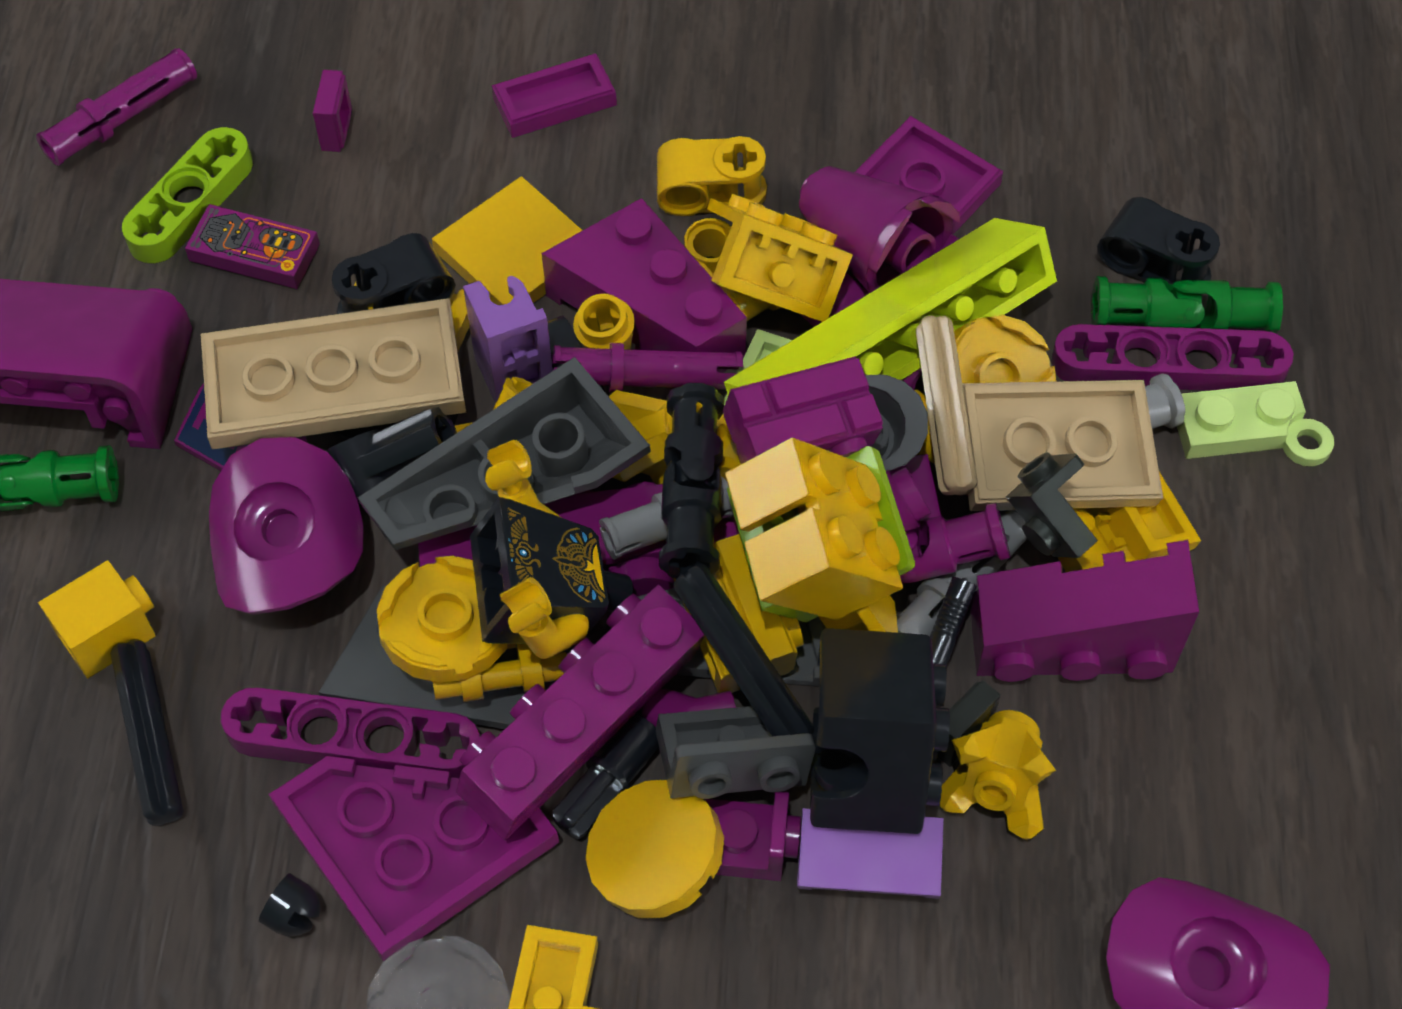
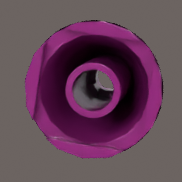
M833 166L823 167L811 174L804 181L800 190L799 209L802 216L808 222L838 235L834 246L853 254L848 269L869 293L959 240L958 237L952 234L953 219L960 223L959 213L951 203L939 196Z

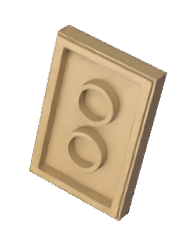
M1144 380L962 383L977 478L976 486L968 493L970 511H984L987 504L995 502L999 511L1016 510L1006 496L1022 483L1017 477L1019 472L1032 460L1047 452L1052 456L1076 453L1084 463V466L1058 489L1072 508L1156 506L1163 499Z

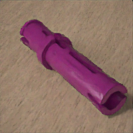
M174 48L166 56L137 74L132 75L97 99L85 98L77 103L76 112L44 132L41 131L36 134L40 148L53 164L59 166L64 163V160L97 140L101 143L113 137V129L146 108L151 107L189 81L197 79V71L194 64L183 50Z
M610 343L609 349L561 347L560 345H554L553 364H564L575 357L598 385L608 386L609 392H614L615 390L623 391V386L677 388L686 383H704L715 387L716 390H726L724 381L738 373H719L717 369L739 370V368L743 367L741 351L727 353L624 349V343Z

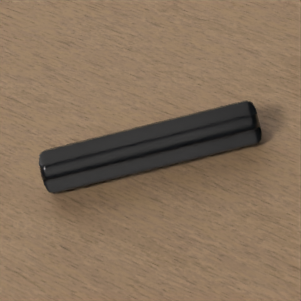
M701 563L682 573L674 582L675 591L772 737L812 734L814 732V725L708 566Z
M133 639L127 643H118L112 648L110 654L142 811L150 825L161 826L179 820L184 810L151 656L146 648V643L142 640Z

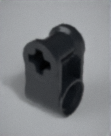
M1133 197L1126 201L1097 245V252L1101 260L1110 269L1119 274L1131 276L1144 283L1147 278H1162L1169 284H1174L1177 281V272L1182 269L1181 281L1211 280L1212 275L1208 265L1217 257L1220 240L1215 230L1205 223L1193 221L1163 208L1153 200ZM1196 239H1199V249L1193 251Z
M419 233L402 235L389 244L362 255L345 259L334 269L331 279L334 292L341 299L338 303L337 314L368 310V307L377 309L451 299L456 287L453 277L428 239ZM355 274L357 286H352L351 276Z

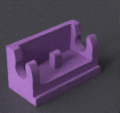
M514 276L507 277L509 293L513 296V299L505 305L494 304L490 300L489 291L480 281L463 286L474 357L495 404L503 389L506 378L518 377L534 384L553 370L547 316L543 308L536 310L525 285Z
M803 808L800 823L798 889L806 890L825 889L925 896V898L939 899L941 896L944 818L925 817L923 830L919 834L814 827L810 821V809Z

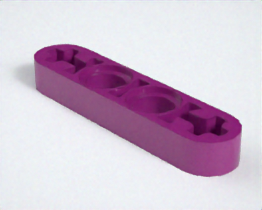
M1078 324L1071 325L1058 334L1052 353L1051 364L1055 366L1056 375L1064 381L1144 380V384L1147 386L1150 384L1152 377L1164 373L1171 377L1179 390L1210 391L1283 383L1293 363L1294 353L1291 345L1283 337L1268 331ZM1106 348L1114 349L1111 363H1107L1109 352H1106ZM1131 348L1146 349L1156 357L1157 363L1149 367L1136 366L1128 361L1125 357V352ZM1072 349H1083L1084 356L1088 358V361H1078ZM1193 350L1206 351L1214 356L1218 365L1212 369L1197 368L1190 364L1186 354ZM1232 354H1235L1233 364L1237 365L1236 368L1229 367ZM1254 356H1264L1265 363L1272 367H1261L1260 360L1254 358Z
M245 688L234 693L225 702L221 710L220 720L230 745L237 752L247 756L312 765L326 756L355 759L356 765L394 770L395 765L448 771L451 777L460 778L461 771L465 767L459 761L461 756L480 737L476 725L466 716L456 713L265 688ZM255 711H262L267 723H257L253 733H245L240 721H249L253 718ZM290 713L287 718V738L283 739L278 725L286 726V714ZM328 717L338 723L335 735L323 744L313 745L301 738V731L304 725L311 719ZM392 725L398 727L404 733L401 744L391 752L377 753L366 746L370 733L380 726ZM420 730L423 732L426 744L419 743L420 756L414 757L417 750L416 731ZM450 737H460L464 749L455 750L452 759H443L439 747L447 746Z

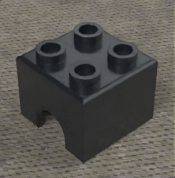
M825 628L820 635L818 664L820 665L819 707L814 709L812 723L814 725L812 736L816 749L811 764V824L814 827L919 834L924 827L926 805L939 806L941 801L942 764L932 763V760H937L938 751H947L949 742V708L936 707L944 706L946 664L933 663L932 640L926 634Z

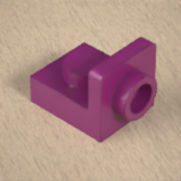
M775 792L774 805L716 799L705 800L717 814L724 835L722 864L716 875L781 881L783 857L797 858L801 823V816L787 815L789 792Z

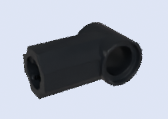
M435 407L401 420L398 424L382 431L374 429L332 446L326 451L346 473L358 499L365 492L455 435L457 431L452 420L444 415L440 407Z

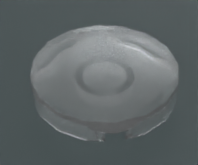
M441 936L442 939L423 941V938L409 942L388 957L381 964L369 986L367 1007L368 1009H508L510 994L501 967L483 947L459 936Z

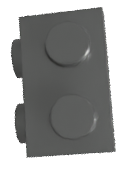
M752 706L658 714L656 735L670 798L696 796L709 799L732 792L753 790L781 792L795 786H806L816 749L813 736L809 733L772 737Z

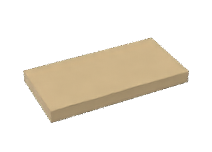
M450 298L201 333L207 437L212 450L251 444L259 438L302 437L397 423L424 410L440 407L444 415L466 413Z

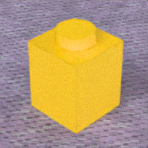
M109 560L38 602L54 632L87 679L112 664L110 653L116 644L127 643L133 639H139L146 643L156 637L145 613L154 608L148 594L134 575L122 580Z

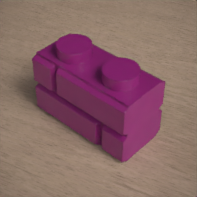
M856 356L733 388L730 390L723 409L724 418L732 441L736 444L737 455L741 464L792 437L848 457L866 446L872 447L883 429V420L873 394L869 392V384L860 360Z

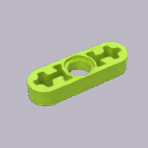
M229 127L215 128L206 132L125 216L122 222V232L129 251L135 259L144 263H159L171 258L192 236L208 205L220 206L249 175L253 167V160L247 139L243 133ZM194 186L204 190L202 195L192 202L182 203L173 199L178 191L186 187ZM161 229L162 232L159 235H156V233ZM147 232L148 234L142 238L141 235Z

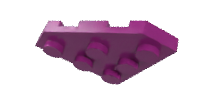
M326 756L269 794L274 807L384 964L558 844V832L542 811L538 808L504 841L456 793L459 778L451 777L448 771L395 765L394 770L356 765L355 759Z

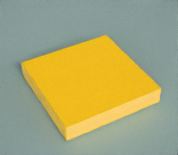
M521 176L434 236L432 243L435 252L469 284L480 281L489 291L490 300L494 304L505 305L512 301L513 296L509 293L508 276L518 278L525 285L534 303L546 294L541 253L583 230Z

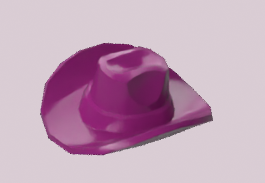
M296 437L259 438L230 455L212 485L209 508L210 544L217 592L225 607L251 615L288 610L327 594L354 571L363 552V521L358 499L348 476L327 451Z
M1158 877L1133 889L1112 919L1106 961L1113 996L1121 1009H1326L1328 1006L1330 964L1308 932L1276 914L1189 881Z

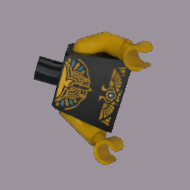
M511 440L487 451V459L493 466L487 469L485 482L488 488L497 491L499 497L470 535L482 642L527 644L534 655L541 659H547L576 646L584 640L586 635L606 612L613 613L626 598L632 595L633 583L631 577L626 574L604 570L599 537L591 528L560 517L538 500L527 479L532 473L529 455L519 441Z

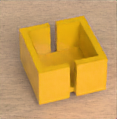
M792 437L725 473L741 530L749 532L795 508L799 512V515L744 542L760 601L837 620L903 589L896 566L900 561L897 544L892 535L884 527H878L877 523L883 520L878 506V502L881 499L880 487L874 474L865 464Z

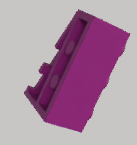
M642 198L541 253L546 297L559 305H562L565 301L577 309L586 299L596 294H610L623 300L629 305L634 314L632 343L635 344V350L727 353L741 351L744 358L746 354L747 317L721 287L711 281L712 277ZM717 369L719 373L727 371V369Z
M1188 540L1167 543L1168 555L1126 562L1124 551L1102 554L1104 566L1063 573L1062 565L1059 561L977 575L975 582L977 588L970 604L976 676H995L1002 681L1015 682L1028 679L1033 675H1062L1065 679L1080 681L1094 678L1099 674H1128L1135 679H1153L1165 673H1173L1199 614Z

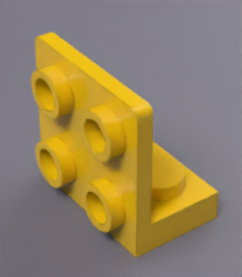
M736 194L731 195L728 204L711 198L707 209L733 222L711 281L717 285L821 322L827 320L853 254L834 246L838 235L786 213L783 215L768 209L762 204Z

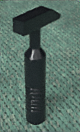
M952 577L937 620L929 636L932 640L933 663L946 664V666L948 664L956 638L964 622V617L977 588V585L958 577Z

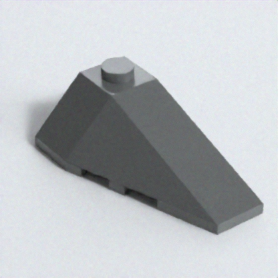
M574 357L358 497V500L393 548L398 550L478 525L499 497L497 491L488 488L485 482L486 471L489 467L493 466L487 459V451L511 440L519 441L529 455L532 473L527 479L542 504L599 487L650 453L651 449L648 442Z

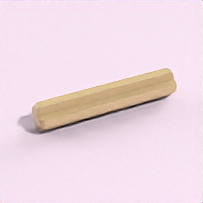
M931 315L922 318L921 324L916 328V336L937 482L942 494L961 496L970 493L971 489L976 486L977 478L954 327L949 317H935Z

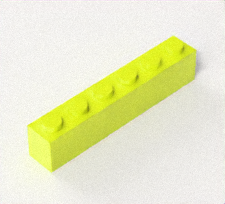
M993 218L724 381L727 394L729 395L730 390L733 388L855 356L859 358L865 375H888L899 380L906 378L921 368L916 328L921 324L922 318L931 315L935 317L947 316L952 321L955 331L972 319L1005 315L1057 282L1045 227Z

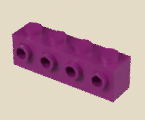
M659 584L642 600L635 594L626 598L606 621V624L611 629L595 645L588 638L577 644L560 663L558 668L564 674L547 690L540 684L533 686L511 709L509 714L515 720L497 737L490 730L486 731L461 756L459 761L465 767L461 771L456 793L504 841L695 656L705 635L695 619Z

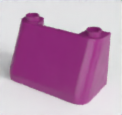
M0 279V403L84 410L92 428H105L108 419L120 424L129 431L127 441L130 447L160 449L193 330L187 311L174 295L157 288L133 290Z

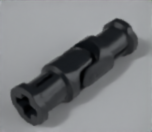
M686 383L681 387L672 389L667 395V412L672 416V433L666 438L664 446V461L667 468L663 476L661 519L667 525V544L659 551V567L674 579H677L682 573L701 563L708 566L713 575L720 569V553L714 548V527L721 521L722 478L719 466L723 461V441L717 435V422L724 414L725 398L715 387L704 383ZM697 402L702 403V407L699 409V412H696Z

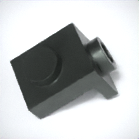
M1047 452L1038 456L1019 472L1017 477L1022 483L1006 496L1026 522L1022 526V530L1027 539L1037 550L1047 556L1079 558L1098 541L1058 490L1084 466L1083 461L1076 453L1052 456Z

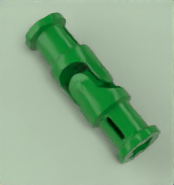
M1096 276L1091 299L1092 325L1251 329L1277 334L1281 327L1283 315V292L1281 284L1278 282H1268L1264 288L1230 287L1227 280H1182L1169 284L1162 278H1147L1144 284L1111 283L1106 276ZM1201 294H1208L1205 310L1202 305Z
M110 445L100 446L96 453L60 456L56 450L41 451L32 459L20 454H0V463H4L0 465V495L3 500L0 498V511L23 509L35 502L45 507H59L67 499L101 497L107 503L115 502L118 498V466L113 448ZM90 473L91 478L71 479L70 474Z

